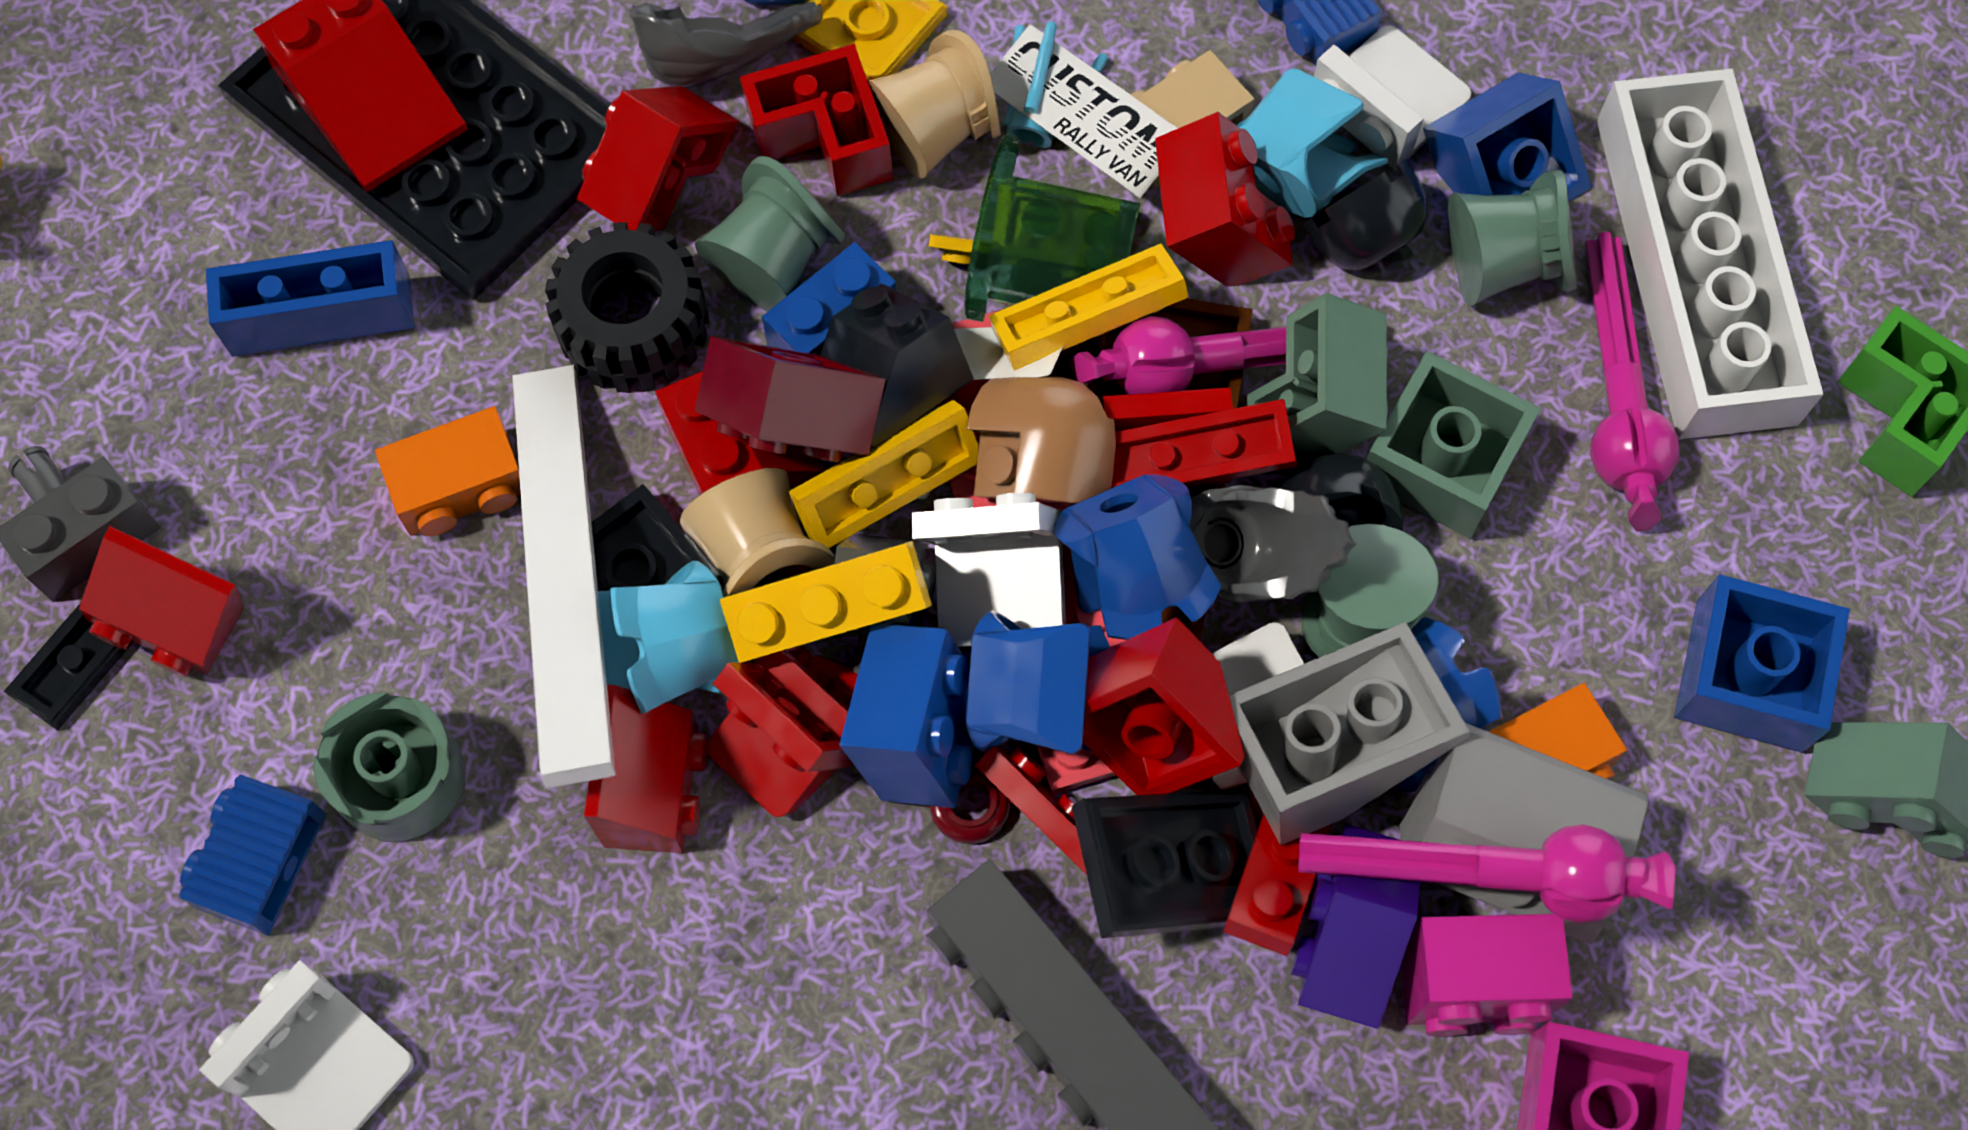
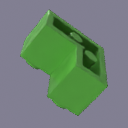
M1895 305L1837 382L1890 417L1858 462L1912 497L1942 467L1968 430V352Z

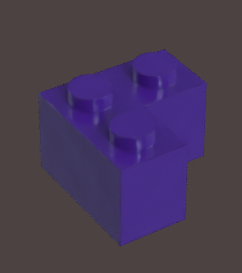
M1344 824L1340 835L1399 840L1348 824ZM1316 874L1314 884H1317L1312 900L1309 919L1318 921V925L1313 938L1301 935L1291 969V975L1302 978L1298 1005L1379 1029L1418 916L1420 881Z

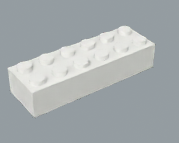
M1733 68L1614 81L1597 118V124L1678 440L1799 426L1823 396V390Z

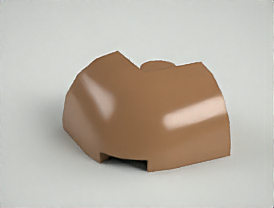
M1050 376L1038 378H991L985 383L971 406L966 428L967 430L980 433L974 496L996 499V496L1000 494L1033 493L1036 495V502L1072 506L1111 489L1116 448L1114 420L1107 418L1099 398L1087 388L1088 384L1063 377Z

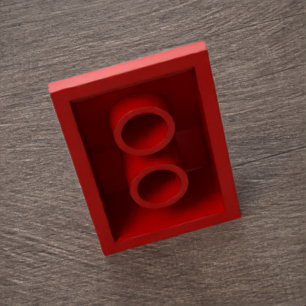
M301 0L253 29L275 72L366 192H369L468 130L465 121L382 0Z

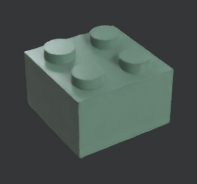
M1426 350L1387 419V430L1379 433L1369 451L1367 460L1379 466L1396 487L1402 504L1471 539L1541 408Z

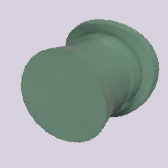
M760 156L749 164L743 174L741 182L743 202L717 227L695 242V249L705 264L728 287L768 312L797 288L814 251H819L824 243L841 244L847 236L822 205L786 167L775 159Z
M1561 170L1543 173L1536 179L1530 190H1526L1521 195L1485 196L1464 193H1452L1448 202V225L1451 252L1461 295L1468 306H1473L1502 291L1536 279L1539 281L1550 280L1562 291L1577 289L1565 175Z
M1362 524L1350 526L1349 533L1357 545L1347 555L1348 562L1342 567L1333 568L1331 578L1320 584L1319 590L1311 594L1304 608L1301 623L1302 633L1310 649L1318 657H1322L1404 622L1407 623L1411 630L1424 616L1428 617L1427 609L1435 599L1439 586V577L1435 561L1426 547L1407 533L1385 525Z

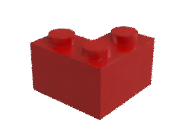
M855 43L739 76L747 113L761 156L779 159L821 147L837 196L894 180L890 143Z
M683 86L622 90L621 94L611 103L605 116L607 127L597 150L589 156L582 172L584 182L577 199L614 223L627 222L629 230H637L640 223L652 225L654 232L664 230L686 178L712 174L722 160L738 120Z
M1215 112L1155 138L1166 245L1169 249L1226 287L1240 286L1293 266L1290 241L1294 239L1295 231L1292 219L1284 207L1276 205L1257 190L1253 164L1257 162V149L1247 130L1240 129L1220 112Z

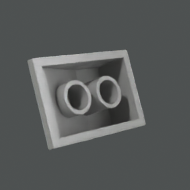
M1406 622L1229 695L1245 754L1243 762L1239 767L1280 846L1300 838L1301 833L1309 834L1344 819L1468 739L1470 734L1469 729Z

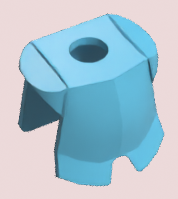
M1299 69L1287 70L1250 116L1237 125L1240 129L1243 128L1249 132L1257 149V162L1253 164L1257 190L1276 205L1284 207L1288 212L1309 218L1329 205L1332 197L1363 173L1387 164L1388 158L1377 154L1364 156L1350 155L1349 153L1355 149V143L1333 133L1361 112L1364 107L1362 100Z
M692 561L675 573L665 585L610 588L611 591H598L607 684L632 690L641 714L696 688L724 695L712 683L727 663H739L719 600L724 598L719 581L705 565L699 561Z

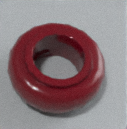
M976 764L972 766L968 783L961 785V787L978 788L989 797V809L985 815L971 821L963 820L956 816L949 807L929 806L932 820L943 835L958 843L976 844L988 841L1001 831L1009 818L1011 801L975 766Z

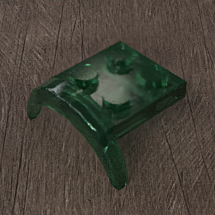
M1004 135L999 142L991 165L975 230L965 285V316L969 320L984 322L987 301L1012 306L1129 257L1140 203L1013 176L1021 141L1017 136Z

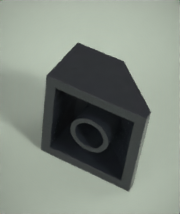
M883 283L877 287L861 291L852 299L849 306L832 316L820 354L821 356L886 379L871 442V447L874 449L974 379L949 317Z

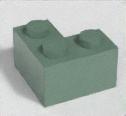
M1325 293L1287 315L1286 373L1247 394V406L1285 399L1297 467L1306 461L1322 455L1339 454L1387 430L1388 346L1386 314Z
M1831 722L1830 730L1814 743L1804 796L1826 813L1828 820L1835 825L1849 829H1867L1870 826V822L1894 823L1904 828L1922 844L1921 847L1931 854L1949 858L1964 856L1965 851H1968V741L1949 723Z

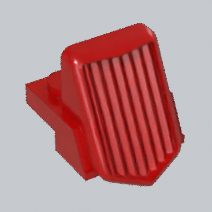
M802 645L761 656L757 662L727 663L712 684L729 699L726 702V707L730 713L708 740L707 753L774 817L791 815L839 768H847L853 764L839 744L858 674L853 672V666L822 655L811 654Z

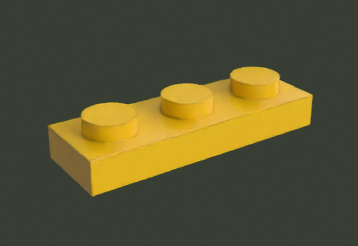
M1160 243L989 315L993 332L1015 371L1052 354L1062 346V350H1065L1091 338L1101 336L1112 329L1148 314L1158 312L1167 306L1189 298L1184 277Z
M951 400L910 423L875 449L870 447L869 455L855 454L788 491L808 538L823 544L829 549L977 465L979 445L974 432L966 429L969 418L965 408L956 401Z
M913 541L719 599L739 663L932 606Z

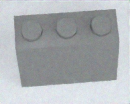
M1465 723L1470 731L1469 738L1438 758L1400 824L1402 841L1542 849L1543 842L1552 833L1564 826L1585 824L1603 829L1616 837L1623 847L1625 857H1634L1648 799L1647 795ZM1437 883L1516 915L1554 914L1546 909L1539 892ZM1609 916L1600 922L1582 924L1564 919L1565 934L1592 944Z

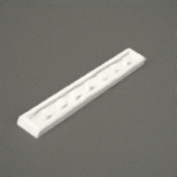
M574 365L512 375L540 775L545 789L616 776L579 388Z

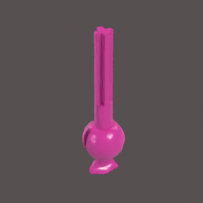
M1600 232L1597 239L1586 240L1585 249L1610 415L1601 421L1591 438L1590 457L1598 477L1608 486L1624 491L1626 500L1633 504L1628 512V519L1635 531H1649L1662 519L1661 510L1654 498L1658 496L1657 486L1668 480L1679 462L1680 443L1672 423L1661 413L1648 409L1621 237L1611 238L1610 232Z
M1150 316L1129 323L1116 337L1113 349L1102 350L1097 357H1094L1089 352L1076 354L1071 358V368L1077 380L1085 384L1101 377L1104 381L1116 380L1126 395L1185 391L1195 374L1286 364V327L1189 337L1180 325L1170 319Z
M1581 824L1564 826L1555 831L1543 842L1542 849L1489 845L1471 846L1301 833L1298 871L1302 873L1474 885L1480 888L1539 892L1546 909L1561 919L1582 924L1600 922L1612 915L1622 905L1624 897H1644L1667 909H1672L1676 866L1668 852H1662L1644 859L1625 857L1623 847L1616 837L1603 829Z

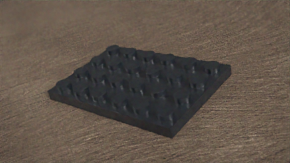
M382 0L465 121L468 130L369 192L365 191L275 72L262 46L217 85L227 101L473 301L578 200L577 196L584 182L582 176L584 165L600 144L607 127L605 116L609 108L471 0Z

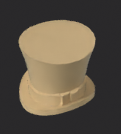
M958 30L943 32L930 43L929 57L926 58L924 63L892 75L868 81L890 146L908 171L917 178H925L948 153L968 136L972 135L976 140L986 132L990 133L992 139L1001 135L997 104L986 60L975 41L964 32Z
M764 468L726 480L695 498L681 514V527L703 550L723 578V597L835 564V556L831 550L823 544L807 539L804 536L796 508L788 492L791 490L789 474L784 469Z

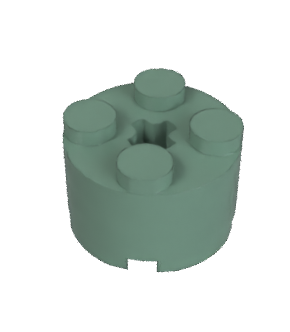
M388 693L366 694L355 698L338 709L329 718L321 732L323 739L317 757L314 755L313 764L316 784L326 801L354 828L369 837L382 842H393L422 836L439 826L451 814L465 791V763L461 749L438 716L422 701L412 697L390 696ZM396 760V768L388 773L385 766L391 761Z

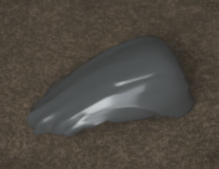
M815 2L780 8L765 17L756 18L743 25L736 24L722 17H685L680 6L673 9H662L660 6L644 3L638 6L633 5L629 10V16L633 20L638 38V46L642 51L650 73L655 79L672 87L683 86L685 88L711 81L745 67L777 49L796 35L819 24L823 19L822 6L820 4L816 5Z
M1236 485L1227 488L1205 490L1191 498L1192 514L1189 528L1208 565L1221 584L1217 597L1226 601L1253 602L1293 599L1304 592H1316L1319 590L1321 583L1331 578L1333 568L1342 567L1348 562L1347 555L1357 545L1349 533L1348 523L1336 518V511L1329 505V498L1324 495L1314 496L1306 493L1304 490L1290 491L1273 487L1263 489L1253 486Z

